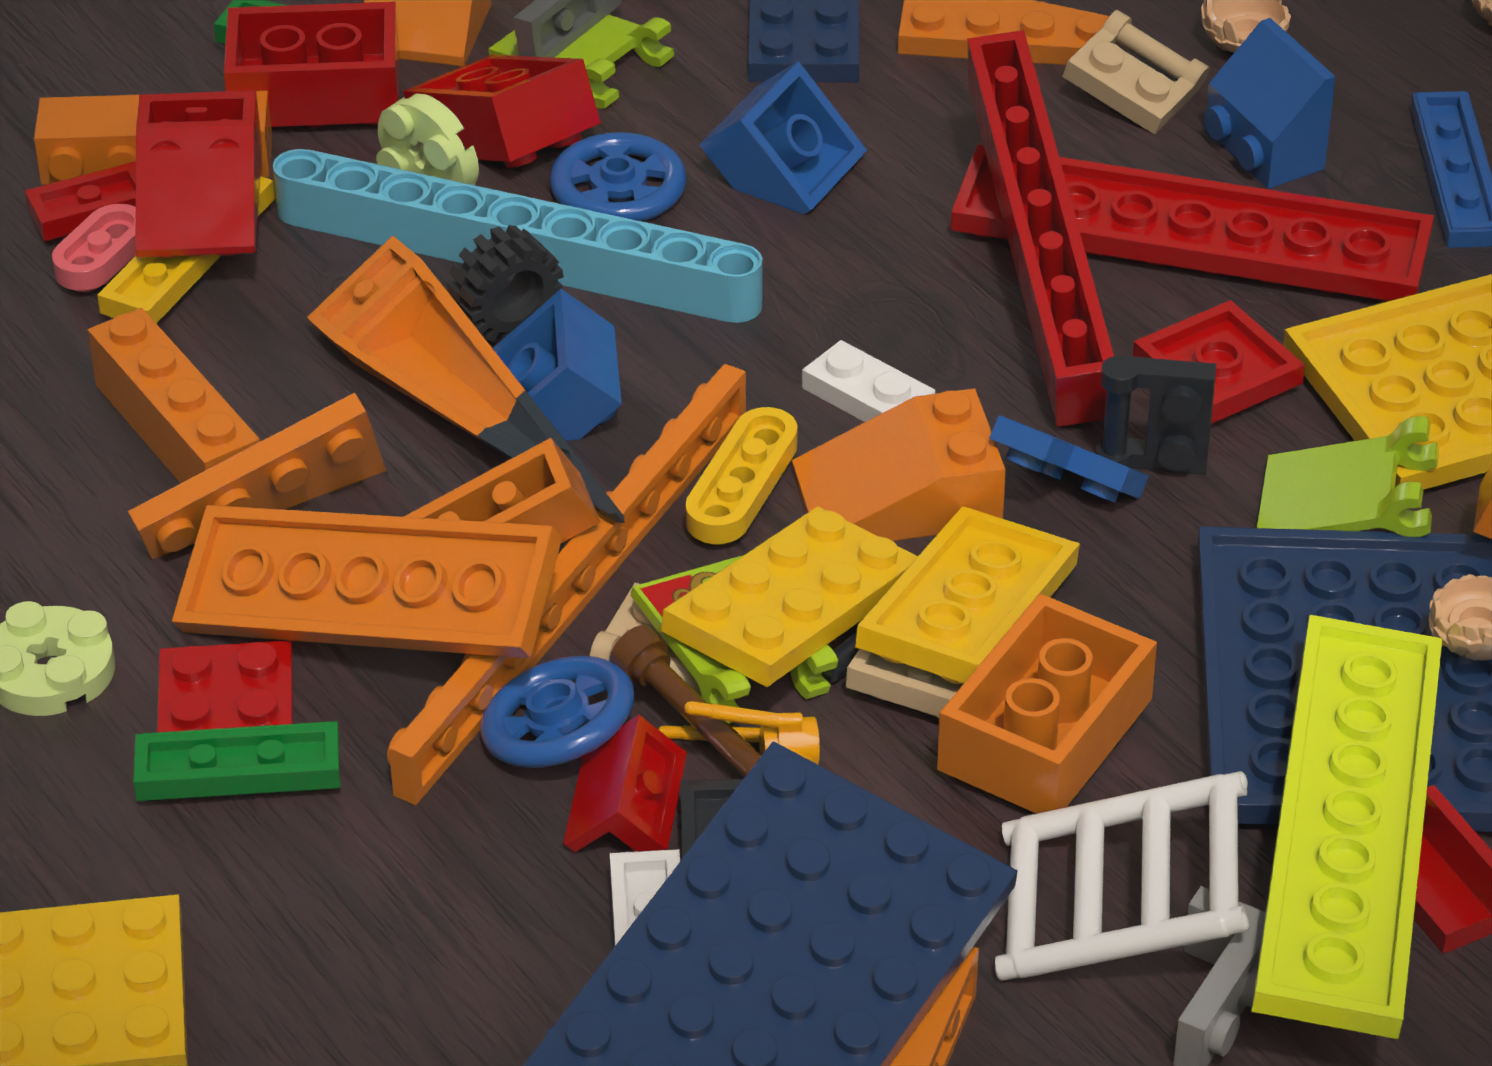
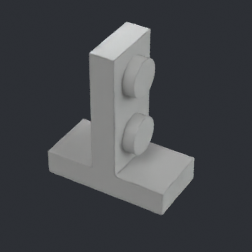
M1202 886L1199 888L1189 903L1188 915L1210 911L1209 889ZM1238 901V906H1244L1249 919L1248 931L1231 934L1224 938L1184 945V952L1210 962L1214 966L1178 1019L1173 1066H1208L1215 1054L1224 1057L1231 1049L1239 1030L1241 1013L1246 1006L1252 1008L1266 912Z

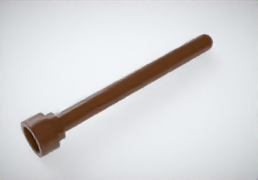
M639 625L630 629L616 642L610 653V662L620 667L630 677L632 683L639 682L642 686L651 685L745 777L761 755L726 721L689 715L685 712L684 706L689 701L707 702L670 667L671 659L667 655L666 643L646 625Z

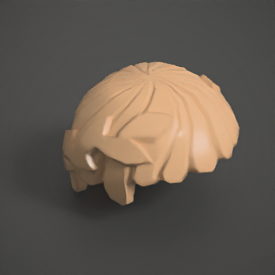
M1204 0L1201 6L1202 23L1209 38L1222 50L1235 53L1262 20L1271 18L1287 32L1291 15L1288 13L1287 6L1281 5L1282 0Z
M1469 574L1460 579L1450 580L1443 588L1435 591L1433 599L1430 601L1428 619L1433 637L1442 638V646H1447L1451 652L1464 656L1467 659L1491 660L1492 577H1476Z

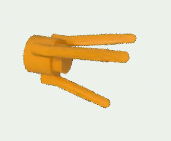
M689 701L684 706L685 712L689 715L760 726V728H732L747 742L759 743L761 756L772 741L819 765L820 743L816 717H802L801 712L773 713ZM691 725L661 726L658 728L659 731L670 739L707 741Z

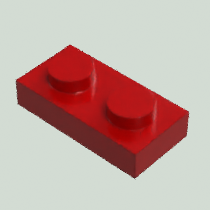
M136 162L25 190L27 209L43 240L48 241L59 237H67L86 218L101 207L112 204H127L135 207Z

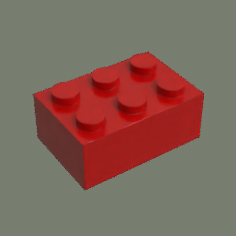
M396 2L228 8L224 61L226 91H268L271 127L307 126L317 128L333 124L360 123L364 125H378L382 111L399 100L400 51Z

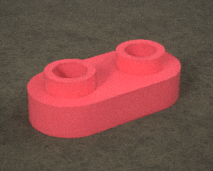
M112 204L101 207L94 211L55 247L52 253L55 278L61 286L77 292L94 291L107 283L136 256L135 207L127 204Z

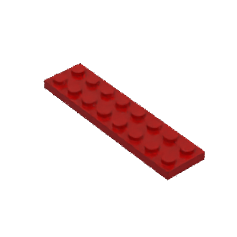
M977 144L951 212V230L971 233L979 237L1008 239L984 145ZM1059 157L1085 252L1091 255L1120 257L1144 261L1152 265L1176 266L1200 270L1208 274L1238 276L1270 284L1281 283L1318 289L1326 293H1343L1374 298L1383 302L1418 294L1432 234L1434 215Z

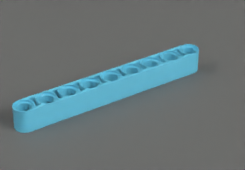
M295 149L284 152L274 160L272 165L278 216L284 223L292 226L383 245L391 236H394L414 253L464 263L458 255L464 247L470 252L477 247L473 241L474 238L482 234L489 240L491 239L490 229L500 227L506 232L508 225L517 226L521 231L524 228L555 256L560 262L558 265L563 269L564 277L558 279L563 286L732 323L747 322L756 318L762 311L763 258L757 249L743 243L308 149Z

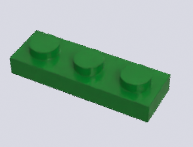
M338 721L135 734L133 783L136 801L341 788Z

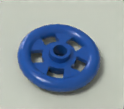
M627 132L598 134L572 144L558 156L550 173L551 191L559 204L641 222L653 219L673 207L682 196L687 181L683 161L672 148L655 138ZM628 155L646 159V161L640 163ZM599 157L604 158L595 163L593 166H589L586 164L587 162ZM648 176L664 178L660 187L646 186ZM590 181L592 190L579 192L573 185ZM634 198L633 201H628V202H609V201H608V200H611V201H624V200H628V199Z
M570 656L539 664L511 679L492 697L481 719L482 741L495 758L516 767L543 768L575 760L606 743L626 722L634 703L632 681L620 667L607 659L595 656ZM607 690L608 696L606 700L590 704L589 696ZM521 705H526L527 709L524 716H512ZM527 732H531L538 737L535 741L520 740Z

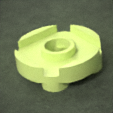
M415 94L409 99L401 98L382 111L378 122V137L382 148L376 155L378 165L470 185L476 184L479 174L478 158L474 147L471 146L465 150L462 141L457 135L464 127L458 118L435 98L425 94Z
M33 601L17 603L7 610L5 615L6 621L0 624V704L25 715H55L67 712V701L75 700L86 694V701L88 703L107 688L114 675L115 656L113 643L108 633L107 622L102 614L96 611H83L66 606L42 607ZM57 656L51 658L47 664H37V660L43 657Z

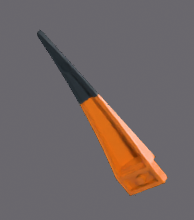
M391 236L307 316V319L314 327L344 353L353 364L510 459L552 438L580 472L595 510L616 523H625L622 512L438 278L420 257L396 237Z

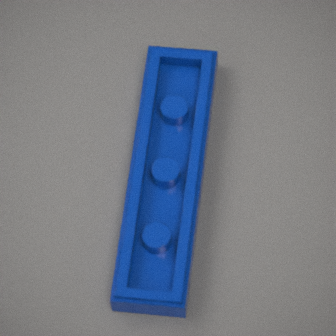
M1466 91L1412 93L1410 110L1447 248L1492 247V174L1469 93Z

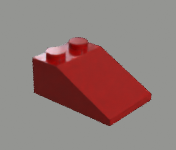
M492 54L403 91L405 99H409L415 94H425L441 102L458 118L464 127L463 130L457 133L463 146L466 149L473 146L477 158L480 160L502 161L506 168L522 166L536 160V151L550 146V148H561L572 145L582 140V131L601 124L583 59Z

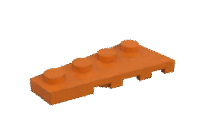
M904 0L898 35V54L968 59L967 38L1024 30L1033 63L1067 65L1068 60L1103 28L1109 16L1036 0Z
M353 393L129 510L128 513L152 559L195 544L206 505L285 510L386 471L367 412L357 395Z

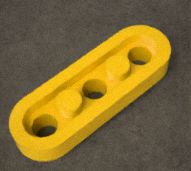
M761 407L747 411L739 417L687 497L686 527L694 538L712 545H723L739 539L746 533L797 451L798 427L792 415L778 408Z

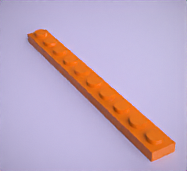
M723 364L707 384L702 383L696 389L691 402L676 419L672 418L666 423L660 438L645 455H639L634 460L628 475L615 490L606 492L624 515L625 523H616L596 511L600 523L565 542L564 548L557 556L531 658L465 654L459 669L444 686H438L432 691L427 699L425 708L407 728L403 727L396 732L387 752V761L391 766L393 796L414 805L418 804L480 731L484 710L496 692L511 679L534 667L712 459L739 417L746 413V371Z

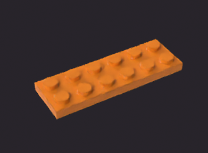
M206 505L171 622L184 633L531 658L562 536L553 526Z

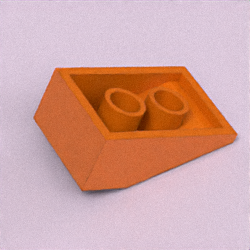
M975 388L914 396L792 460V471L806 514L818 506L824 510L840 514L846 521L876 536L888 538L892 541L938 535L962 506L1003 519L1006 469L996 442L989 438L992 432Z

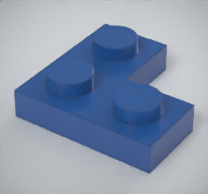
M1001 415L998 416L989 437L994 441L1009 446L1006 459L1061 480L1065 469L1085 477L1080 489L1112 502H1116L1119 492L1140 499L1149 475Z

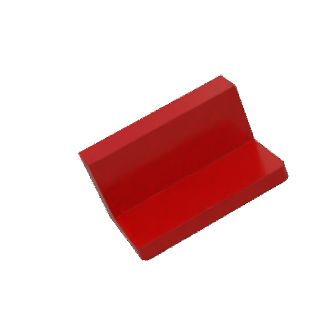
M640 715L623 724L611 739L582 757L563 844L571 851L577 852L607 832H611L636 852L668 850L687 752Z
M1431 785L1427 787L1413 920L1440 952L1445 954L1492 934V850L1437 787Z

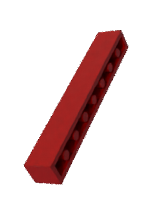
M1020 30L967 38L969 91L1056 427L1104 420L1106 390L1101 386V366L1107 358L1113 357L1114 354L1025 31Z

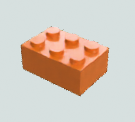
M1039 593L939 712L937 770L1036 814L1068 807L1152 700L1157 642Z

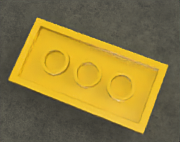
M817 506L663 609L661 631L768 687L864 619L918 556L898 547L896 543L888 538L876 536L846 521L836 512L824 510Z
M962 506L858 624L855 647L880 655L881 658L888 662L907 664L940 675L948 682L964 684L1039 593L1048 597L1054 594L1077 565L1080 543Z

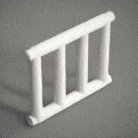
M1242 771L1225 775L1218 774L1003 822V838L1008 847L1011 846L1010 867L1018 870L1015 888L1008 897L1006 954L996 956L995 958L997 978L1001 981L1027 978L1224 938L1231 934L1248 931L1249 919L1244 906H1238L1237 798L1247 795L1248 782L1246 775ZM1209 805L1210 911L1170 919V813ZM1142 820L1141 925L1102 933L1104 827ZM1076 834L1073 939L1035 947L1039 841Z

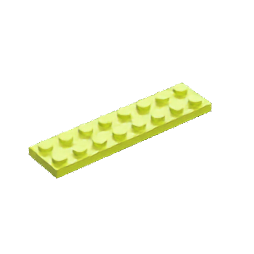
M1309 615L1251 1012L1388 1038H1399L1404 1016L1442 638Z

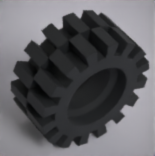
M508 225L506 232L500 227L490 229L491 239L489 240L482 234L474 238L473 241L477 247L472 252L464 247L458 255L464 263L462 266L452 265L449 274L455 281L447 282V291L479 332L492 342H495L497 337L502 341L547 302L551 295H555L560 289H563V285L558 281V279L564 277L563 269L558 265L560 262L530 232L524 228L521 231L517 226ZM515 274L509 285L495 294L500 285L507 278Z

